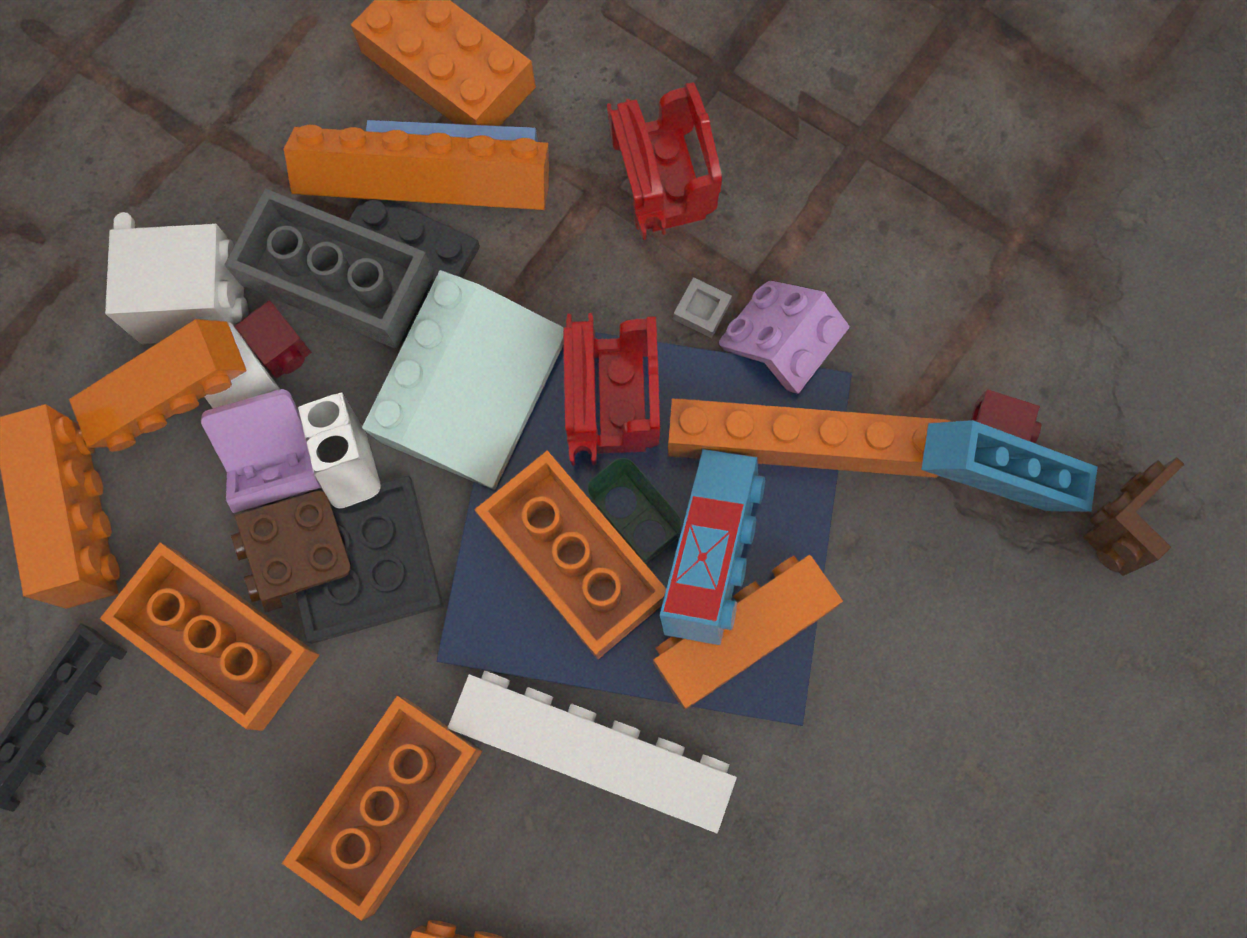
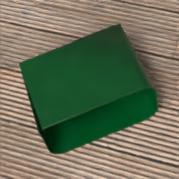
M627 458L616 459L589 482L588 493L591 502L646 565L680 538L681 519L631 460ZM616 487L630 489L637 499V505L633 513L624 518L611 515L605 507L607 494ZM648 520L658 522L664 528L666 534L665 542L653 552L641 550L634 541L636 527Z

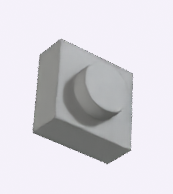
M693 277L673 314V320L712 338L731 303L732 295Z

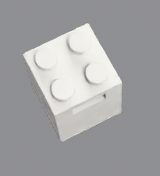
M122 212L117 214L114 218V229L109 231L105 314L140 344L159 343L195 319L226 321L228 323L231 322L235 326L249 316V309L244 298V286L236 280L224 265L235 246L233 241L227 238L217 224L135 228V221L128 213Z

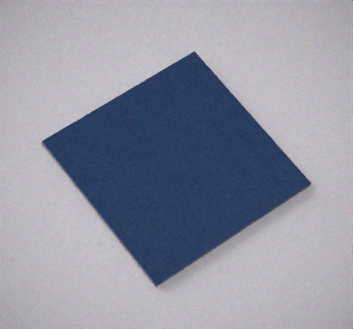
M595 332L597 339L620 338L617 335ZM657 342L660 409L659 445L647 447L646 452L597 453L596 465L592 464V455L588 454V451L583 450L576 454L575 466H572L565 430L563 345L496 489L493 490L473 482L436 662L680 705L653 664V659L660 655L656 647L672 637L664 635L660 619L662 606L600 659H597L482 522L474 509L547 450L588 498V485L591 479L616 459L627 458L639 468L676 511L681 519L682 531L700 459L668 457L672 398L847 412L852 372L819 367L800 393L797 394L787 391L764 362L731 353ZM648 356L643 357L645 419H650ZM594 358L596 425L598 435H601L599 358ZM758 464V476L765 477L764 494L761 504L753 503L751 516L756 517L754 538L752 544L744 543L741 557L747 559L745 578L742 587L734 585L732 601H736L733 596L749 584L757 581L759 586L762 587L773 580L775 576L772 570L792 556L801 561L808 555H811L824 573L838 470ZM616 487L610 490L605 498L607 511L618 518H624L632 514L637 505L635 494L626 487ZM644 521L634 531V541L643 551H655L666 539L664 528L656 521ZM680 538L647 564V567L666 589ZM817 621L691 707L803 726Z

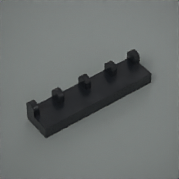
M80 623L0 734L1 809L11 812L17 809L20 801L13 794L29 772L41 775L46 768V765L38 759L58 732L69 735L75 726L67 721V718L85 693L97 695L100 692L102 686L95 682V679L109 659L114 657L122 660L126 655V650L105 639L95 629Z

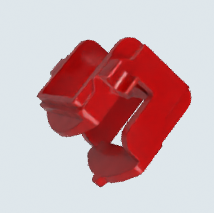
M694 82L686 83L683 88L664 94L659 101V118L655 121L645 123L636 99H626V102L618 103L616 110L611 109L610 103L607 104L612 145L615 150H620L633 193L634 224L636 229L640 231L643 240L647 239V229L652 228L653 232L661 230L662 235H665L666 229L704 220L707 214L717 209L718 197L721 192L722 174L709 116L705 111ZM694 126L709 173L696 178L684 135L690 133Z
M588 313L589 321L576 322L572 321L571 314H567L566 327H563L565 430L572 466H575L576 454L583 450L588 451V454L592 455V464L596 465L597 453L646 452L647 447L659 445L660 409L656 316L622 322L619 326L620 338L597 339L595 337L592 313ZM648 356L650 419H645L643 357ZM594 358H599L601 435H598L596 425Z

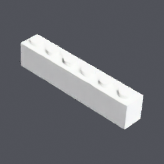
M488 671L483 672L481 679L470 674L468 675L448 729L718 833L737 778L727 774L730 764L704 754L700 763L682 756L685 747L659 737L656 746L638 739L641 730L615 720L611 729L594 722L597 714L574 704H570L568 712L550 706L553 699L552 696L527 687L524 695L507 689L510 680Z

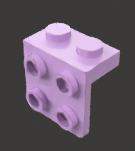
M768 281L754 292L747 306L728 325L726 332L719 340V345L726 352L764 362L787 391L799 394L850 326L825 292Z
M276 390L203 412L201 424L227 472L226 501L233 513L250 508H259L270 502L291 496H300L321 488L313 472L299 411L290 392L287 390Z

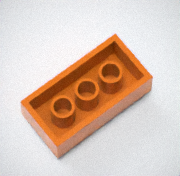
M374 0L351 23L359 48L365 56L454 124L501 126L536 88L532 61L451 0Z
M47 404L0 417V470L23 596L67 609L119 594L116 580L120 577V569L115 556L110 553L107 537L111 536L112 529L109 518L102 511L99 495L103 494V483L100 475L93 467L91 454L95 453V448H87L78 423Z
M548 450L474 509L482 522L597 659H600L662 606L666 593L665 586Z
M161 542L100 618L242 727L250 730L263 731L320 655L184 554Z
M396 696L282 864L362 921L374 915L483 750L455 731L448 729V726L410 700Z

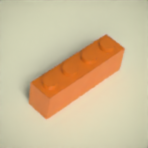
M195 319L70 398L69 401L87 448L108 447L111 452L120 451L133 446L136 443L135 438L142 433L153 432L167 425L166 419L174 414H181L195 409L199 406L198 400L204 396L227 390L232 386L231 380L247 370L228 322Z
M808 555L801 561H798L795 556L788 558L772 570L775 576L773 580L762 587L755 581L735 594L733 597L737 601V610L732 630L724 629L721 645L670 637L656 647L660 655L653 659V664L684 711L834 610L843 602L811 555Z

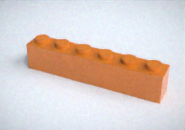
M304 125L294 127L284 147L291 194L545 210L549 190V143L536 142L530 138L498 140L485 135L466 138L450 137L445 133L417 135L407 134L401 130L369 132L356 127L337 130L322 129L317 125Z
M672 398L668 457L700 459L702 450L706 449L757 457L758 464L937 478L938 475L921 470L928 424L950 422V420Z

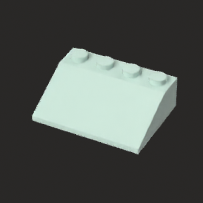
M440 270L362 429L384 445L495 490L564 345L563 327L477 283Z

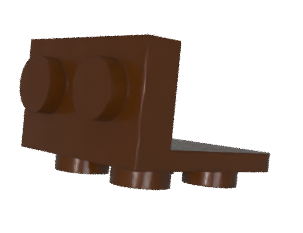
M1176 457L1165 465L1157 460L1143 473H1137L1120 489L1122 494L1112 503L1110 501L1107 502L1090 517L1089 521L1094 526L1083 538L1097 551L1096 554L1100 562L1111 571L1119 572L1122 576L1158 561L1171 548L1136 511L1183 467L1184 463Z
M315 491L234 515L239 532L231 535L238 560L248 558L252 570L251 575L244 576L247 590L252 603L261 600L265 613L283 607L280 597L340 579L349 574L350 563L329 500L324 492Z

